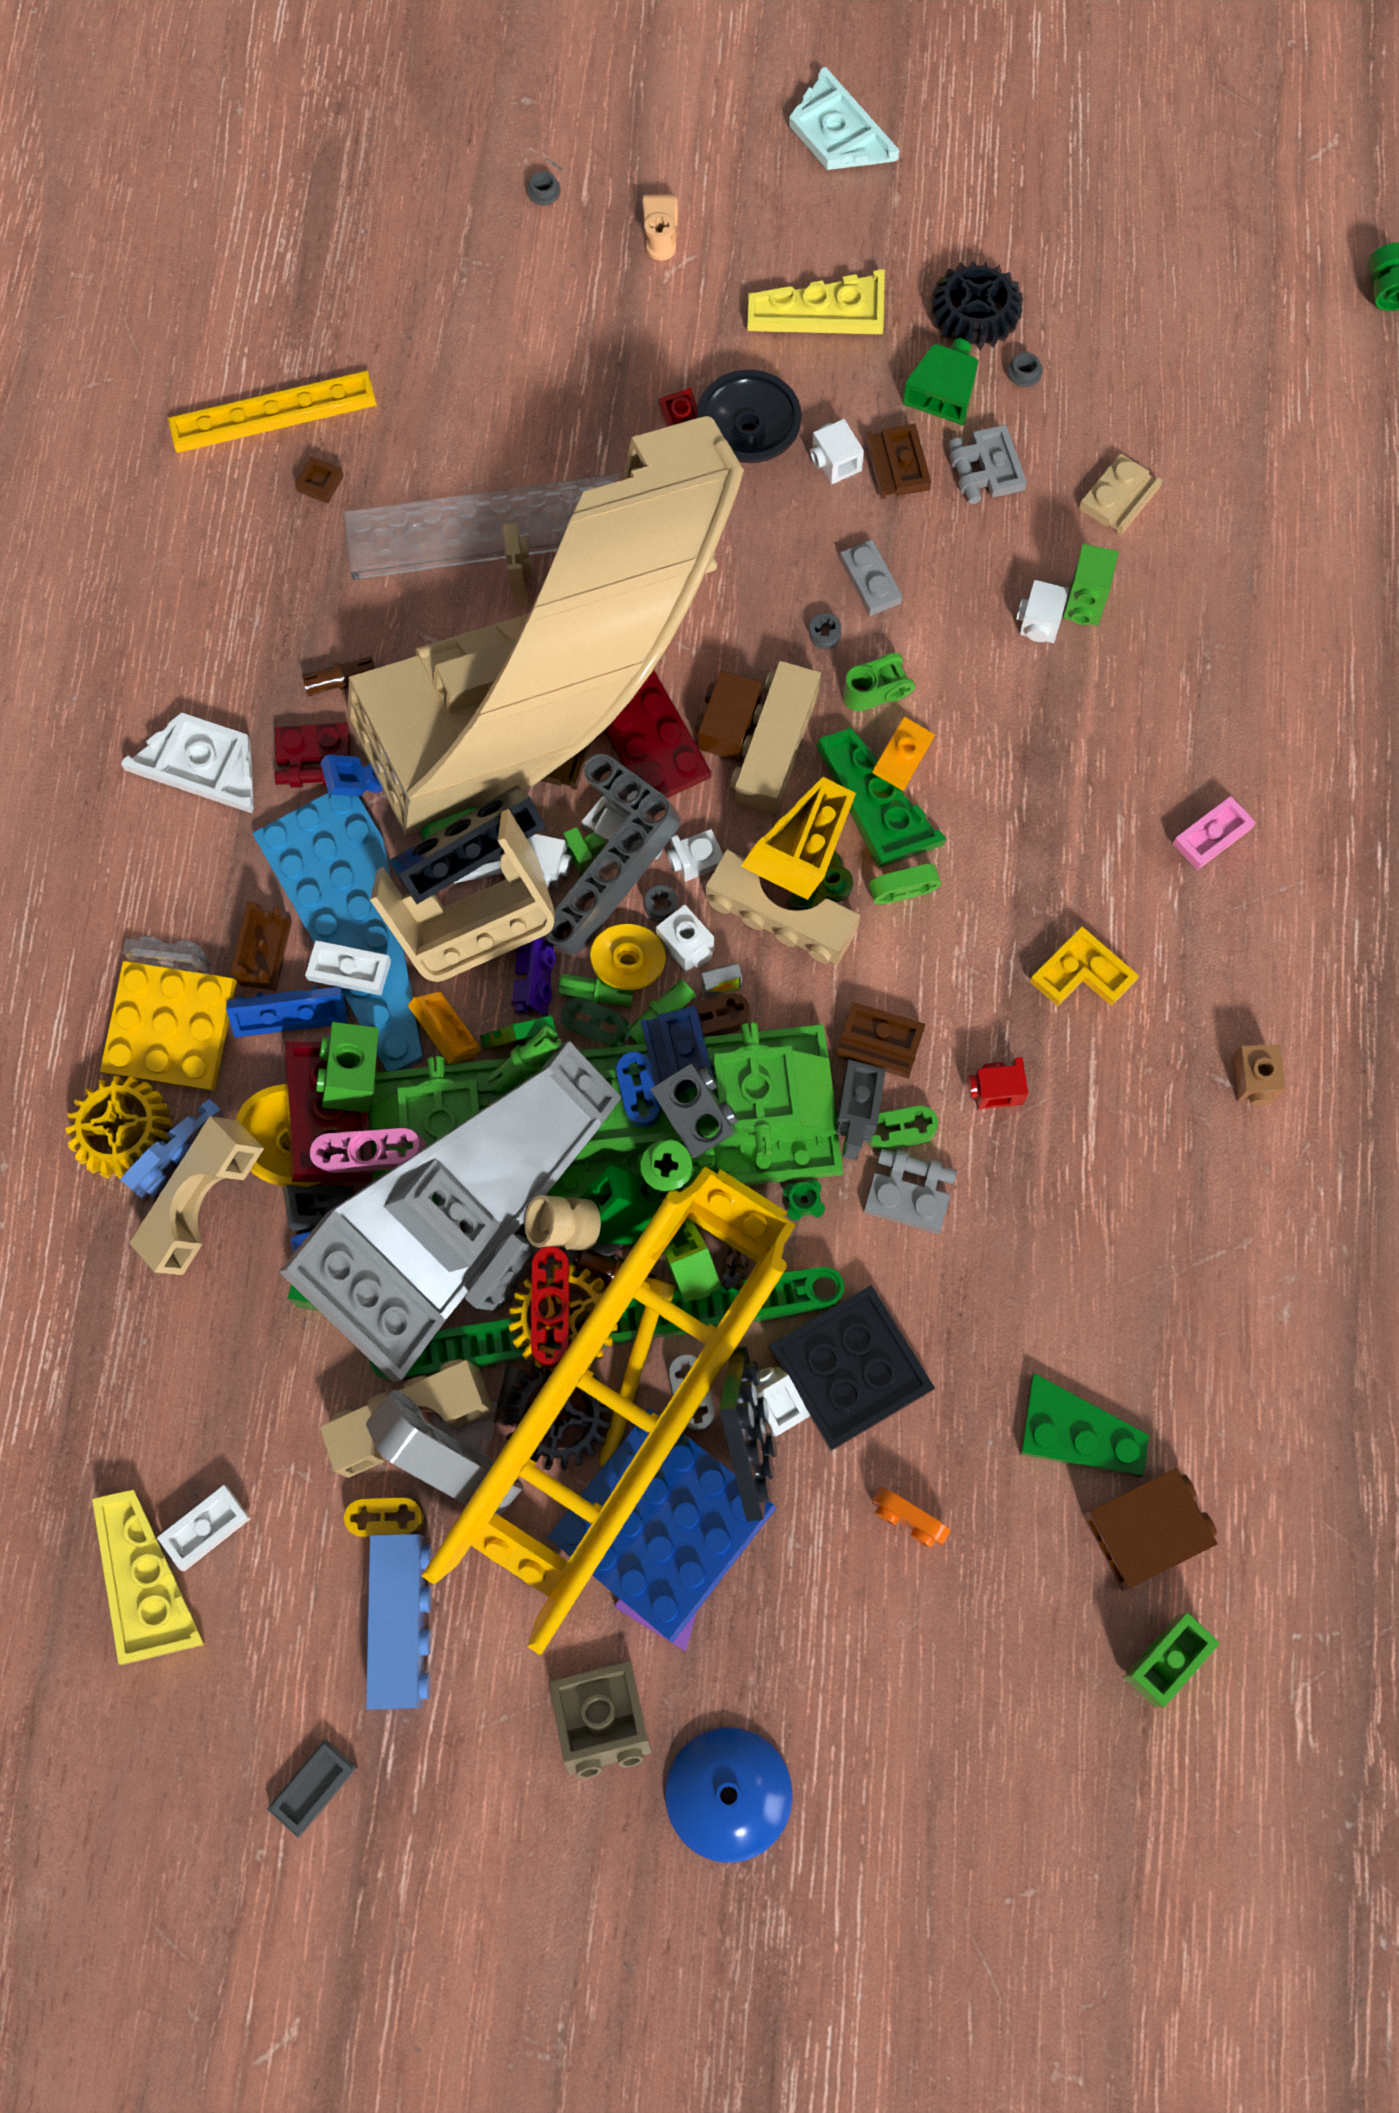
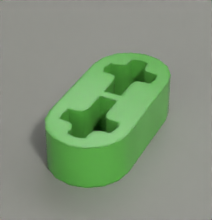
M924 864L881 875L870 881L868 886L874 904L884 905L931 893L941 886V881L936 865Z
M913 1106L879 1113L878 1124H883L886 1130L898 1128V1131L890 1132L886 1141H882L880 1135H874L871 1143L867 1142V1144L877 1151L882 1149L890 1151L924 1144L934 1137L938 1127V1118L935 1112L926 1106ZM915 1117H921L923 1122L930 1123L927 1125L925 1133H919L916 1127L908 1129L904 1127L914 1124Z

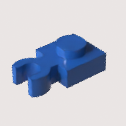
M326 755L321 761L328 794L362 796L366 790L372 793L383 791L378 779L374 776L375 773L370 763L367 766H362L360 757Z

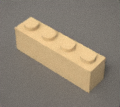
M779 661L775 674L769 672L764 687V694H768L764 705L760 703L757 705L753 718V725H757L754 735H747L743 745L742 756L745 757L743 766H736L731 779L730 787L735 789V803L777 815L820 691L821 672Z

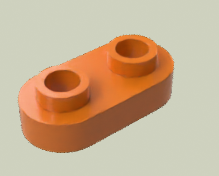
M880 1487L872 1499V1503L877 1506L874 1512L877 1516L896 1526L898 1521L912 1529L910 1536L928 1548H932L934 1543L943 1546L951 1532L940 1521L884 1487Z

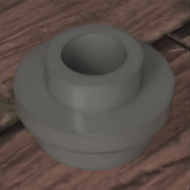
M549 172L534 174L527 187L530 200L538 205L554 203L561 193L558 180Z
M1021 353L1009 364V379L1017 386L1031 387L1037 384L1042 377L1043 368L1040 360L1032 353Z

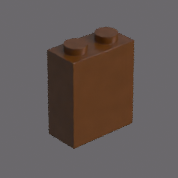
M1177 1468L1083 1514L1122 1591L1130 1589L1218 1544L1214 1538L1217 1535V1530L1212 1519L1206 1512H1200L1193 1499L1196 1497V1491L1192 1482L1186 1474L1180 1475Z

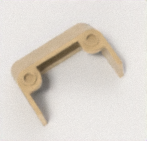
M509 809L501 813L498 842L504 850L501 856L500 867L506 877L501 882L446 907L442 906L435 895L416 905L409 894L402 896L384 867L376 871L370 901L418 972L427 980L435 982L444 981L543 937L554 926L555 911L538 857Z

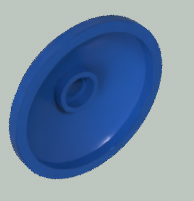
M724 1727L709 1730L698 1735L678 1753L671 1765L666 1781V1808L675 1832L691 1850L717 1862H741L754 1858L766 1851L783 1832L792 1807V1783L782 1757L768 1741L745 1729ZM725 1787H732L737 1792V1799L732 1804H726L721 1800L720 1793Z

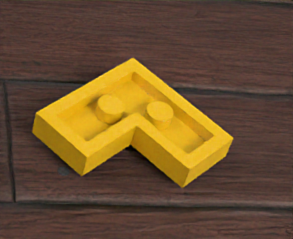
M1081 927L1031 977L1030 983L1057 1007L1082 982L1112 1006L1137 981L1139 975L1084 927Z

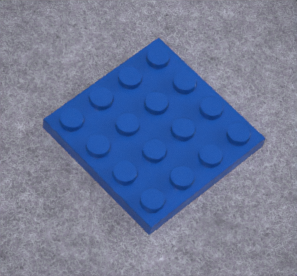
M649 1408L647 1411V1413H649L650 1415H652V1413L654 1412L655 1414L660 1416L651 1408ZM635 1426L580 1496L593 1505L596 1502L603 1507L649 1433ZM682 1433L592 1576L673 1643L773 1514L776 1507L771 1502H766L764 1519L747 1522L735 1474ZM569 1509L547 1538L571 1557L591 1526V1523Z

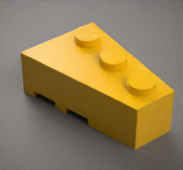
M822 777L754 845L740 867L808 900L826 874L856 793Z

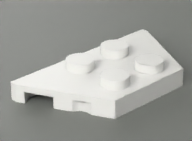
M180 713L168 723L166 729L155 733L146 741L148 744L146 748L133 758L128 755L121 763L125 771L252 813L254 810L251 740L248 734Z

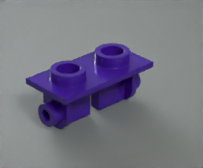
M542 937L517 948L515 973L518 976L527 975V979L514 980L511 1005L515 1007L514 1012L519 1015H528L530 1009L543 1017L548 1016V1006L552 1000L551 974L556 957L554 946Z

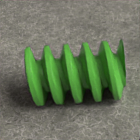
M671 1139L661 1140L650 1145L643 1153L640 1162L641 1173L647 1184L655 1191L668 1194L673 1190L680 1191L684 1189L693 1173L692 1159L689 1152L682 1144ZM670 1157L673 1165L678 1166V1169L671 1170L669 1177H663V1173L657 1168V1164H664L665 1158Z

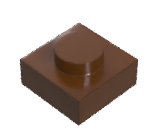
M310 456L295 486L297 492L329 504L344 475L340 467Z

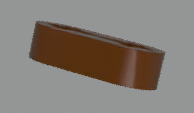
M736 993L717 996L685 1006L686 1008L695 1005L698 1009L700 1020L712 1017V1019L702 1022L704 1037L719 1036L741 1029V1025L748 1023L750 1017L749 1003L742 995ZM734 1005L736 1010L742 1009L736 1020H732L730 1015L717 1017L727 1013V1006Z

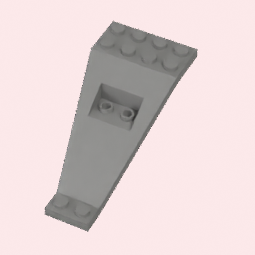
M570 1041L563 1043L560 1048L556 1049L538 1073L328 1211L281 1268L279 1273L392 1382L401 1381L445 1320L469 1292L474 1277L491 1263L495 1257L494 1253L497 1246L505 1238L515 1234L524 1223L529 1203L534 1197L548 1193L622 1097ZM433 1194L438 1199V1205H436L432 1200ZM460 1222L465 1226V1233L460 1229Z

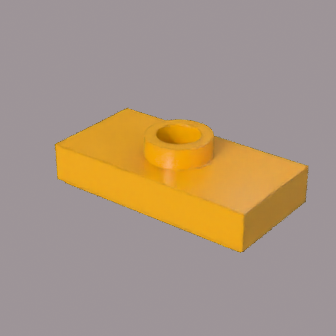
M904 717L872 773L904 791L934 739L935 734Z
M441 992L414 997L408 1004L409 1009L449 1064L475 1058L482 1050Z

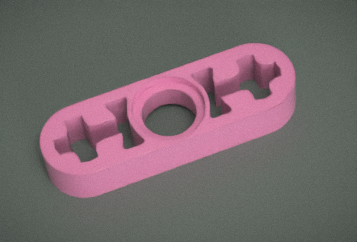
M408 1128L327 1133L320 1135L314 1140L310 1148V1158L317 1167L329 1173L387 1170L395 1168L425 1148L426 1143L420 1135ZM406 1140L413 1144V1149L407 1150L406 1156L388 1148V1145L393 1148L403 1147L406 1144ZM367 1141H375L377 1145L375 1156L368 1161H362L359 1156L361 1146ZM331 1146L340 1151H347L348 1157L344 1154L331 1155L329 1161L324 1158V1153L331 1151Z

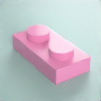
M1230 796L1177 836L1173 845L1198 871L1253 829L1256 822Z

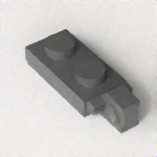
M848 1059L836 1121V1134L845 1136L841 1156L843 1158L857 1161L863 1141L871 1143L878 1124L885 1068Z

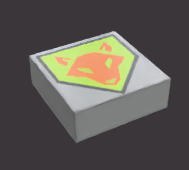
M735 963L704 971L702 973V987L705 997L709 998L742 989V974L739 964Z

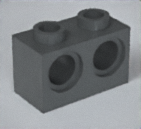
M693 1063L651 1088V1091L691 1157L697 1158L738 1133L734 1124L739 1120L727 1101L720 1103L713 1089L718 1086L709 1070L705 1066L699 1069L697 1064ZM684 1080H691L697 1086V1096L690 1103H685L678 1097V1086ZM706 1114L713 1115L719 1123L718 1132L711 1138L703 1136L698 1128L699 1120Z

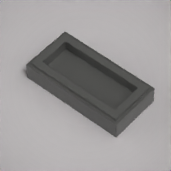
M324 1740L267 1810L297 1838H300L358 1767L332 1743Z

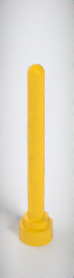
M651 1277L645 1279V1282L651 1285L649 1289L666 1300L672 1301L676 1285ZM645 1306L619 1391L621 1396L632 1403L659 1317L658 1313ZM613 1411L610 1421L611 1426L608 1428L606 1440L599 1457V1463L602 1467L620 1446L627 1419Z

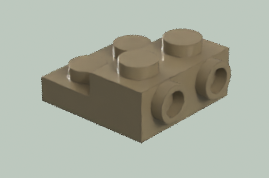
M631 1661L549 1682L563 1761L569 1775L576 1773L578 1778H592L602 1772L601 1766L618 1762V1765L622 1768L633 1767L643 1762V1755L652 1753Z

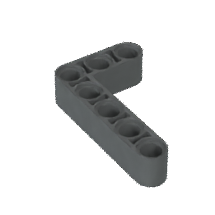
M596 754L587 760L584 766L585 778L601 796L629 817L554 910V926L545 936L554 946L566 954L579 953L586 947L677 832L681 822L679 812L663 794L606 754ZM611 771L608 778L600 781L601 776L605 772ZM638 790L634 799L626 801L631 792ZM666 810L660 820L653 821L659 811ZM642 839L640 847L630 851L632 844ZM619 869L615 878L607 880L612 870ZM591 898H595L593 906L590 909L584 910L586 902ZM572 927L570 935L561 940L563 931L566 928Z

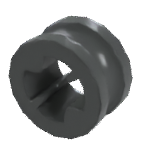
M821 613L813 617L809 625L811 642L822 649L836 646L841 640L840 620L831 613ZM821 626H829V636L821 635Z
M657 885L647 891L644 898L645 911L651 920L662 923L678 910L677 895L672 888L665 885ZM661 897L667 898L669 908L665 910L662 906V911L656 910L654 900L658 898L661 901Z

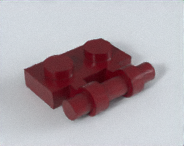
M348 723L275 727V761L278 766H289L288 770L275 771L276 785L290 784L291 788L303 787V783L323 782V785L326 786L322 766L321 768L304 769L303 765L321 764L326 755L350 756V728Z

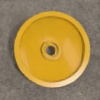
M286 1085L271 1086L252 1095L239 1109L235 1119L264 1148L250 1171L260 1179L281 1187L286 1185L309 1187L322 1183L292 1182L290 1151L284 1149L289 1147Z

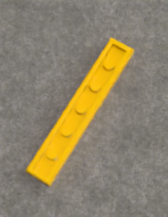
M367 370L169 417L168 422L174 448L177 453L369 408L377 406Z

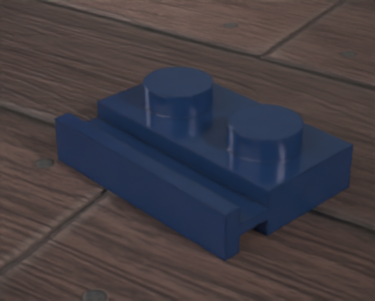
M695 1005L657 1015L658 1018L651 1020H640L649 1060L652 1065L655 1086L691 1063L697 1064L699 1069L705 1066L714 1078L699 1012ZM684 1080L678 1086L677 1093L697 1088V1086L691 1080Z

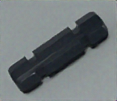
M731 1247L727 1251V1257L721 1277L724 1279L722 1287L726 1291L730 1288L739 1291L744 1284L749 1260L744 1254Z

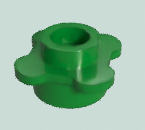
M809 1180L808 1182H800L796 1185L789 1183L785 1186L783 1194L788 1199L789 1208L787 1216L791 1220L799 1221L802 1217L811 1215L819 1218L824 1214L825 1205L820 1201L822 1187L818 1181ZM802 1197L808 1199L806 1204L801 1203L800 1199Z

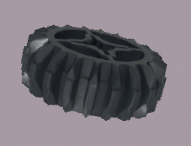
M972 260L969 267L959 263L956 271L948 268L945 277H939L931 297V317L934 318L935 328L941 329L942 338L952 336V342L956 338H961L970 344H976L979 350L982 349L984 343L994 348L997 340L1005 342L1009 333H1014L1022 314V293L1019 292L1018 282L1012 281L1011 272L1001 274L1000 265L993 269L989 267L986 261L982 266H977L974 260ZM954 299L958 302V308H955L952 304ZM996 302L1002 308L1000 311L995 308Z
M534 1364L530 1367L533 1380L524 1373L517 1376L518 1382L523 1386V1389L521 1390L516 1386L508 1388L507 1392L509 1395L517 1400L516 1402L505 1401L502 1403V1409L514 1411L513 1417L501 1420L503 1426L514 1424L515 1429L532 1405L527 1403L528 1398L539 1385L546 1383L552 1374L551 1368L545 1367L546 1374H544L542 1369ZM576 1386L575 1390L584 1400L587 1414L575 1410L568 1399L560 1413L571 1418L559 1421L558 1427L552 1424L543 1438L545 1439V1445L539 1444L530 1459L537 1462L539 1457L543 1456V1470L551 1469L554 1458H556L557 1467L560 1471L567 1470L568 1456L575 1466L582 1465L583 1458L580 1451L582 1450L585 1455L593 1457L596 1454V1450L590 1444V1441L592 1440L598 1444L605 1442L606 1438L596 1430L597 1428H610L611 1422L606 1419H600V1413L609 1412L611 1409L606 1405L599 1406L597 1399ZM567 1426L585 1427L583 1434L573 1445L566 1449H557L558 1440L561 1439L563 1430ZM513 1432L505 1436L507 1442L512 1436Z

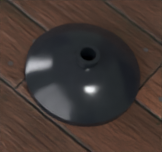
M738 370L719 377L706 388L698 404L697 418L709 416L715 421L739 462L759 463L781 455L793 444L800 430L802 413L796 394L783 380L759 370Z

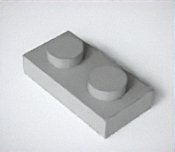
M873 540L840 552V561L869 616L902 603V594Z

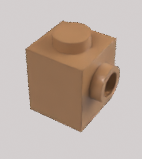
M1280 1044L1241 1046L1232 1057L1237 1101H1250V1104L1253 1106L1269 1105L1274 1103V1100L1286 1089Z

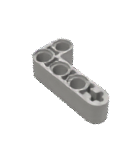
M392 1390L366 1422L372 1441L384 1458L465 1505L468 1504L495 1462L426 1422L419 1407L409 1397L397 1390ZM518 1478L495 1514L501 1516L524 1488Z

